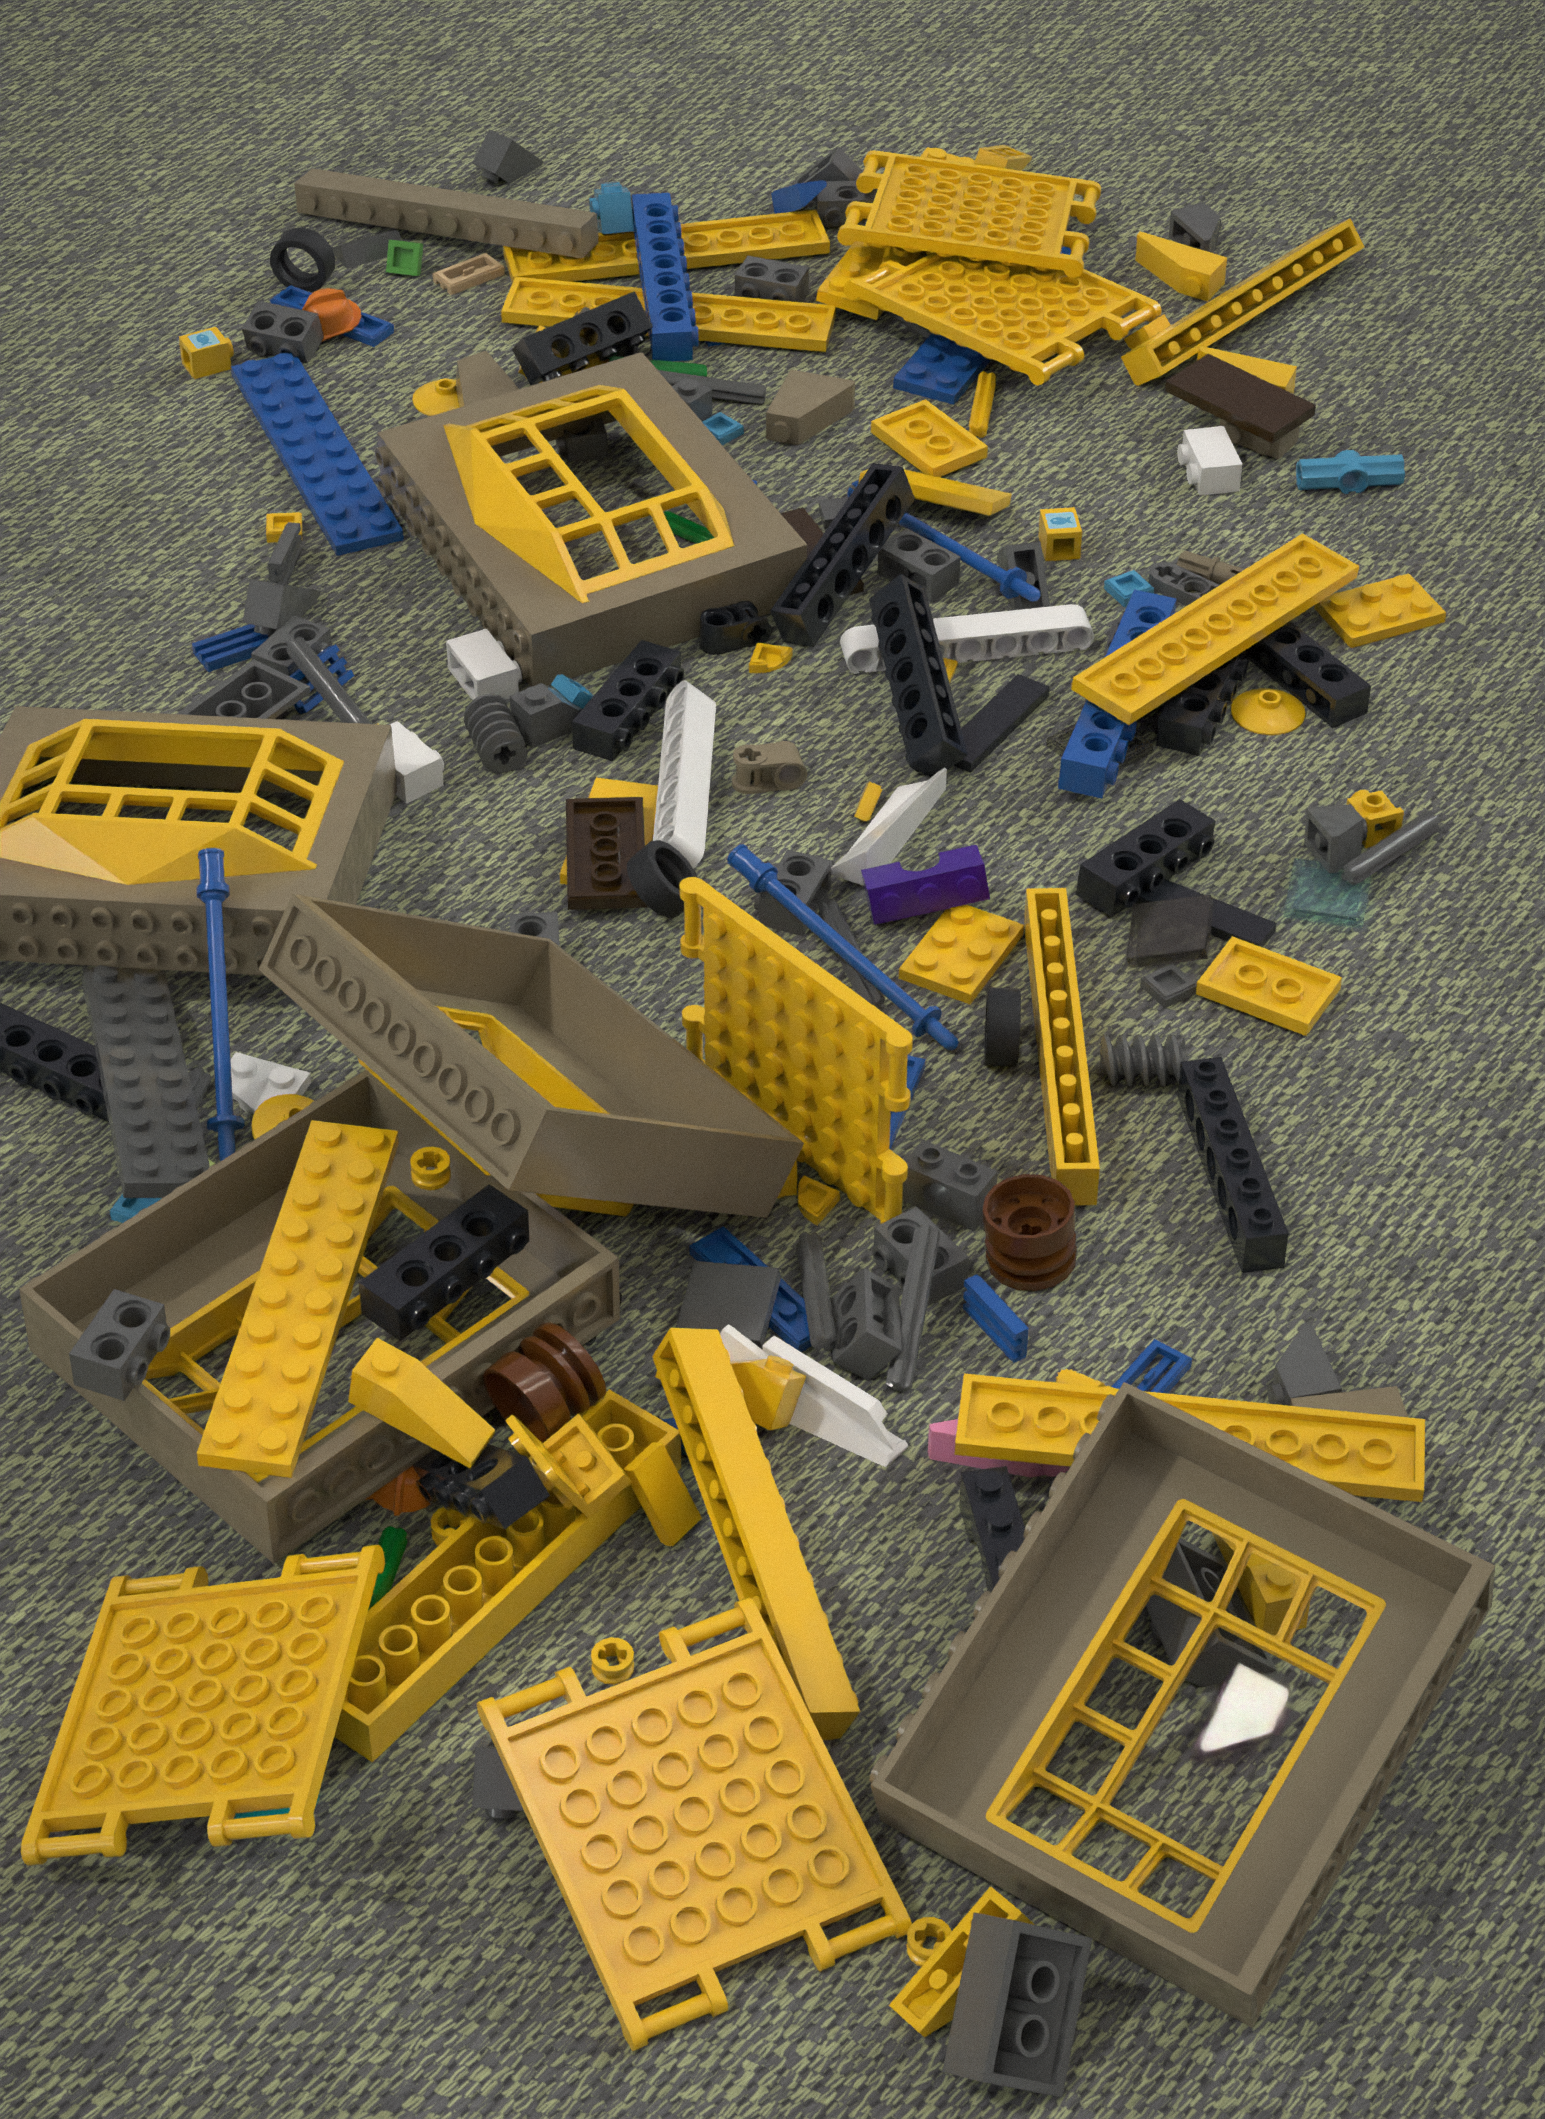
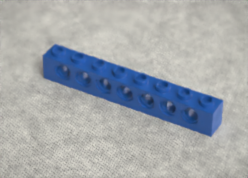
M670 193L632 194L634 238L645 312L653 326L648 332L652 360H693V347L699 346L695 309L693 308L692 291H690L689 273H687L686 256H684L683 238L681 239L678 205H672Z
M1134 589L1106 656L1175 614L1177 599ZM1086 700L1061 758L1058 789L1102 799L1108 784L1114 785L1119 770V763L1117 762L1123 763L1128 749L1127 740L1133 741L1137 721L1128 725L1094 703Z

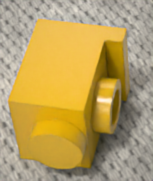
M1359 790L1351 798L1347 799L1346 805L1351 804L1366 820L1367 838L1362 841L1365 848L1374 846L1402 827L1403 809L1401 807L1395 808L1382 790L1372 793L1368 790ZM1380 824L1383 829L1375 831V825Z

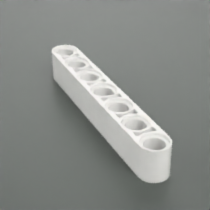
M1072 604L933 619L943 658L958 661V663L967 662L970 659L982 661L1001 659L1003 656H1009L1010 658L1039 655L1038 652H1044L1045 654L1074 651L1075 648L1086 650L1094 640V633L1086 612L1082 607ZM874 625L856 626L846 630L841 636L840 644L847 667L854 674L864 670L866 673L886 670L883 655L878 648L879 639Z
M685 680L676 685L666 701L653 841L661 840L669 843L689 861L694 869L701 861L705 851L716 702Z

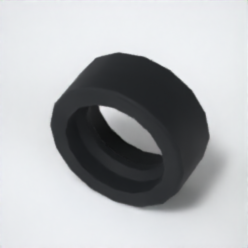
M304 227L292 228L285 232L270 252V265L273 274L286 287L292 285L308 292L317 291L324 285L335 269L336 258L330 244L316 231ZM296 247L311 255L317 264L318 273L310 274L297 268L289 259L287 248Z
M661 840L651 841L633 855L627 863V874L638 896L649 908L667 918L677 917L684 912V901L680 898L679 884L685 878L697 877V874L689 861L676 848Z
M989 987L987 989L984 1036V1064L986 1066L1017 1067L1021 1025V990L1018 988Z

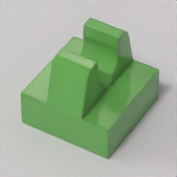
M389 240L386 272L419 276L422 266L423 243Z

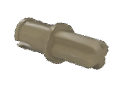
M1183 551L1177 562L1178 566L1218 584L1226 582L1245 570L1244 568L1220 561V557L1215 556L1211 559L1188 551Z

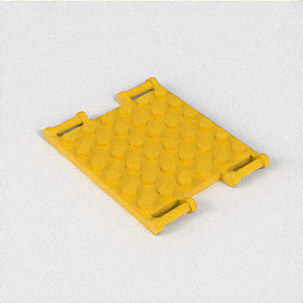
M873 150L869 151L864 158L865 168L857 178L856 187L862 193H869L873 189H878L874 202L853 201L849 203L845 212V224L839 228L837 234L838 241L845 246H850L855 241L871 243L872 246L877 248L893 246L913 253L920 251L935 252L941 257L964 256L976 262L992 260L999 261L1005 266L1028 265L1040 271L1050 269L1063 270L1068 277L1077 278L1083 273L1084 262L1082 259L1084 253L1089 248L1090 242L1088 236L1083 233L1066 231L1070 216L1077 217L1078 221L1082 224L1092 223L1097 213L1095 203L1100 198L1102 190L1099 183L1091 180ZM881 167L885 168L883 174L876 173ZM1075 194L1082 195L1084 198L1083 202L1074 201ZM863 219H867L865 226L858 225ZM1062 247H1069L1071 250L1070 255L1061 254Z
M925 251L927 256L908 266H903L889 260L882 263L878 270L861 279H851L844 284V293L850 300L861 298L876 305L880 310L889 311L902 317L906 322L916 323L929 329L933 334L942 335L955 341L961 347H968L981 353L987 359H994L1003 363L1013 371L1027 374L1031 382L1038 386L1047 382L1051 375L1066 366H1075L1083 361L1084 351L1075 342L1100 328L1107 330L1112 339L1120 340L1128 335L1129 330L1145 321L1151 322L1161 315V306L1157 301L1083 269V273L1079 277L1071 278L1063 270L1050 269L1040 271L1028 265L1005 266L999 261L992 260L976 262L964 256L941 257L935 252ZM1132 310H1137L1136 312L1130 314L1129 316L1123 319L1120 318L1121 316L1127 314ZM1054 354H1059L1057 357L1051 359L1050 361L1042 363V361L1053 356Z
M697 877L683 879L679 884L680 898L684 901V935L680 940V950L683 956L699 958L704 962V1007L689 1005L682 1010V1025L686 1028V1049L800 1139L804 1145L796 1160L799 1162L805 1161L818 1172L825 1183L829 1185L834 1184L847 1194L852 1204L857 1207H864L880 1220V1224L902 1214L903 1183L908 1176V1165L905 1160L889 1149L891 1111L902 1112L910 1106L911 1093L907 1088L908 1054L912 1051L913 1047L912 1034L705 881ZM701 906L703 907L704 936L701 934ZM703 1034H705V1060L703 1059Z
M369 1545L362 1547L360 1552L307 1558L304 1554L289 1555L286 1557L281 1576L278 1578L209 1586L208 1574L203 1566L186 1568L184 1573L138 1579H132L129 1575L113 1577L102 1604L22 1839L21 1855L24 1863L28 1866L42 1865L50 1858L102 1853L106 1858L121 1857L125 1854L127 1848L126 1830L128 1824L210 1816L207 1834L209 1842L213 1847L229 1846L233 1840L287 1834H291L294 1839L311 1837L315 1829V1806L378 1574L384 1571L385 1567L382 1547L380 1545ZM290 1808L289 1813L234 1819L235 1813ZM102 1827L100 1833L49 1838L50 1832Z
M751 1597L735 1602L734 1608L684 1628L677 1630L676 1627L672 1626L660 1631V1644L667 1658L671 1660V1664L587 1697L574 1670L569 1666L556 1671L555 1678L496 1701L493 1697H489L477 1702V1710L481 1722L491 1736L618 2017L623 2035L632 2051L647 2046L648 2039L708 2013L715 2017L727 2012L728 2002L715 1972L803 1936L807 1944L811 1959L820 1972L834 1966L835 1959L892 1935H895L897 1939L907 1935L908 1929L912 1924L876 1847ZM741 1626L748 1633L691 1656L687 1650V1647ZM559 1697H563L568 1703L510 1727H507L504 1720ZM876 1904H881L885 1916L827 1940L822 1927ZM697 1981L701 1994L640 2019L635 2006Z

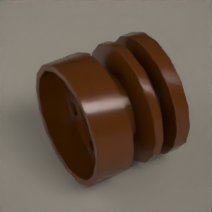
M1035 1174L1009 1177L994 1185L985 1196L983 1205L986 1263L991 1275L1005 1286L1025 1291L1051 1288L1067 1279L1075 1268L1077 1258L1076 1233L1074 1231L1076 1223L1075 1201L1070 1190L1058 1180Z
M551 1322L542 1323L534 1330L532 1336L525 1337L519 1344V1353L515 1351L507 1352L487 1368L483 1374L485 1389L493 1405L504 1420L513 1414L542 1443L571 1420L570 1416L575 1417L578 1413L581 1416L585 1415L589 1407L597 1405L604 1399L607 1393L605 1380L588 1351L565 1329Z

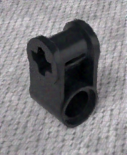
M740 601L736 604L720 608H710L701 613L699 646L703 652L710 655H720L745 647H753L757 643H765L768 640L772 631L771 625L765 618L758 616L757 608L750 601Z

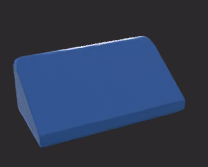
M826 181L798 183L774 190L771 193L774 213H786L802 209L827 186Z

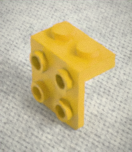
M579 1413L544 1443L534 1436L513 1414L505 1420L514 1432L508 1437V1440L520 1455L526 1456L530 1460L545 1488L548 1491L552 1490L567 1510L576 1506L589 1519L632 1483L590 1425Z

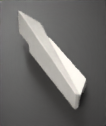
M941 769L928 781L897 787L848 853L832 866L831 875L864 885L861 870L890 864L946 790L947 769Z
M729 1324L722 1329L720 1336L725 1349L729 1352L730 1361L767 1359L769 1355L790 1361L794 1364L792 1370L806 1376L789 1424L884 1467L889 1466L908 1448L905 1440L887 1431L882 1421L888 1413L878 1399L776 1336L768 1340L763 1345L762 1350Z

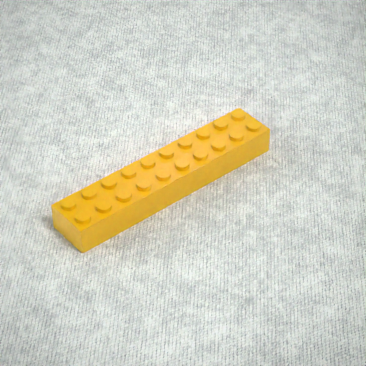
M609 1389L604 1399L597 1405L590 1406L587 1413L582 1416L622 1469L630 1464L652 1442L663 1443L677 1471L681 1469V1436L679 1430ZM628 1485L589 1519L576 1506L567 1510L552 1490L548 1491L550 1495L548 1498L506 1529L489 1523L482 1524L478 1519L470 1516L368 1610L334 1737L373 1763L641 1507L631 1485Z

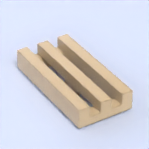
M487 253L433 273V282L436 284L440 283L442 289H447V293L453 295L505 275L503 265Z

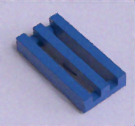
M249 624L192 643L193 654L205 669L211 672L252 658L251 653L269 637L266 634L254 632L255 625Z
M335 644L328 646L317 656L323 663L329 660L331 665L327 668L332 674L336 672L338 676L335 678L342 686L355 675L352 670L345 669L344 665L347 662L344 657H338L336 653L340 650ZM298 669L290 677L300 681L305 675ZM310 681L306 683V685L310 686V691L315 688ZM317 691L304 702L299 700L294 704V707L300 714L307 713L324 699Z
M976 1274L965 1279L964 1287L967 1291L964 1292L963 1299L967 1303L963 1304V1309L1013 1363L1025 1358L1027 1355L1029 1328L980 1276Z
M1154 1339L1112 1387L1120 1389L1123 1382L1131 1385L1155 1357L1161 1354L1164 1357L1144 1376V1380L1137 1388L1147 1392L1169 1366L1176 1362L1151 1390V1392L1168 1394L1191 1368L1192 1358Z

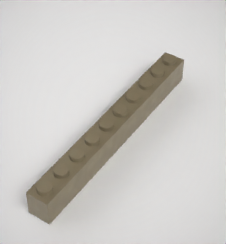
M313 168L294 183L297 213L576 258H583L599 243L597 213Z

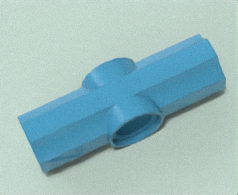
M1345 450L1338 453L1334 458L1299 459V462L1296 464V483L1299 490L1339 488L1344 494H1349L1350 491L1361 493L1367 486L1401 485L1404 483L1405 478L1402 454L1360 456L1354 450Z

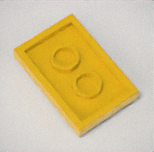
M926 399L871 421V433L927 475L941 477L987 458L988 446Z
M1410 574L1399 575L1387 580L1333 593L1314 607L1350 648L1444 623L1446 618V612Z
M968 904L945 909L900 966L898 979L971 1005L1024 935V924Z
M1232 936L1197 981L1196 994L1307 1036L1340 991L1342 977Z

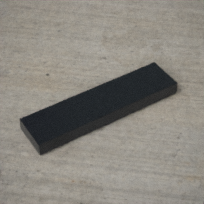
M1017 674L961 728L968 755L954 766L971 773L1049 697L1050 686Z
M1166 879L1155 891H1151L1148 888L1142 891L1134 904L1227 942L1233 936L1263 948L1276 932L1277 923Z

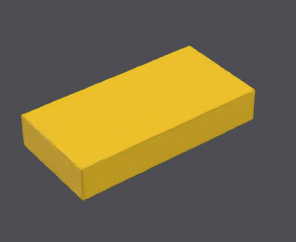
M652 1442L623 1469L632 1481L630 1485L660 1542L664 1545L674 1546L702 1519L663 1443Z

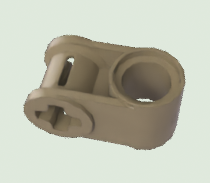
M780 741L760 745L746 744L737 747L733 752L736 774L732 778V787L739 793L755 794L797 789L807 779V770L798 748L792 742Z

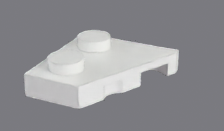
M238 1052L231 1058L233 1099L237 1100L240 1108L249 1115L254 1114L262 1102L273 1096L282 1094L302 1096L311 1084L310 1073Z

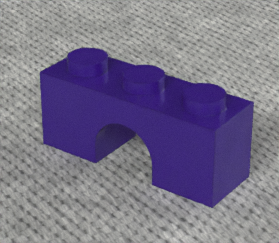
M977 845L938 853L939 863L932 868L922 871L904 870L900 862L861 870L866 899L874 925L989 900L990 893L985 865Z

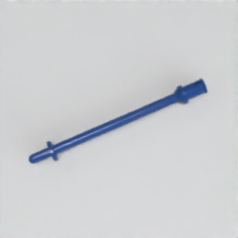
M859 481L853 482L852 485L856 488ZM850 487L847 492V497H850V495L854 491ZM905 513L898 523L904 528L959 555L962 562L1000 583V592L1004 597L1011 599L1020 595L1031 602L1039 600L1041 596L1040 591L1026 582L1027 574L1019 567L1006 571L908 513Z
M740 844L731 851L727 858V861H729L727 863L749 881L750 888L756 893L768 892L914 1021L912 1034L916 1037H921L928 1033L945 1049L952 1051L957 1048L959 1044L957 1037L939 1022L942 1014L939 1007L930 1006L924 1009L778 881V871L771 863H764L745 844Z
M206 848L198 852L200 884L196 887L197 898L204 902L206 906L217 1116L208 1119L206 1123L208 1130L218 1132L219 1159L222 1161L236 1152L235 1131L245 1126V1120L240 1116L234 1115L222 912V903L229 897L230 888L225 883L224 851L218 848Z

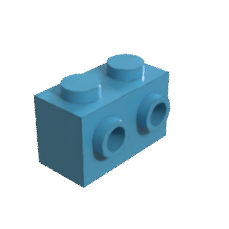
M620 182L601 183V189L594 190L595 198H589L590 212L597 213L599 231L602 234L634 231L630 191L626 187H622Z

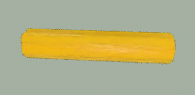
M983 371L978 375L969 421V432L979 438H984L987 434L996 387V375L993 372L986 373Z

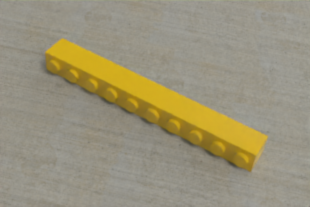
M1351 218L1325 229L1121 356L1133 383L1139 386L1162 376L1197 354L1200 346L1208 347L1363 249L1364 245Z
M1026 888L1024 930L1051 1178L1058 1180L1070 1190L1075 1205H1097L1100 1165L1066 888Z
M670 1328L652 1358L738 1599L742 1600L751 1597L756 1604L822 1740L841 1738L860 1713L858 1698L852 1690L845 1672L842 1655L837 1650L828 1626L827 1615L822 1610L814 1588L813 1577L808 1572L799 1548L798 1537L793 1532L788 1519L784 1500L778 1492L771 1473L770 1462L765 1457L759 1441L757 1427L751 1419L744 1400L742 1387L738 1384L730 1363L729 1352L725 1349L717 1329Z

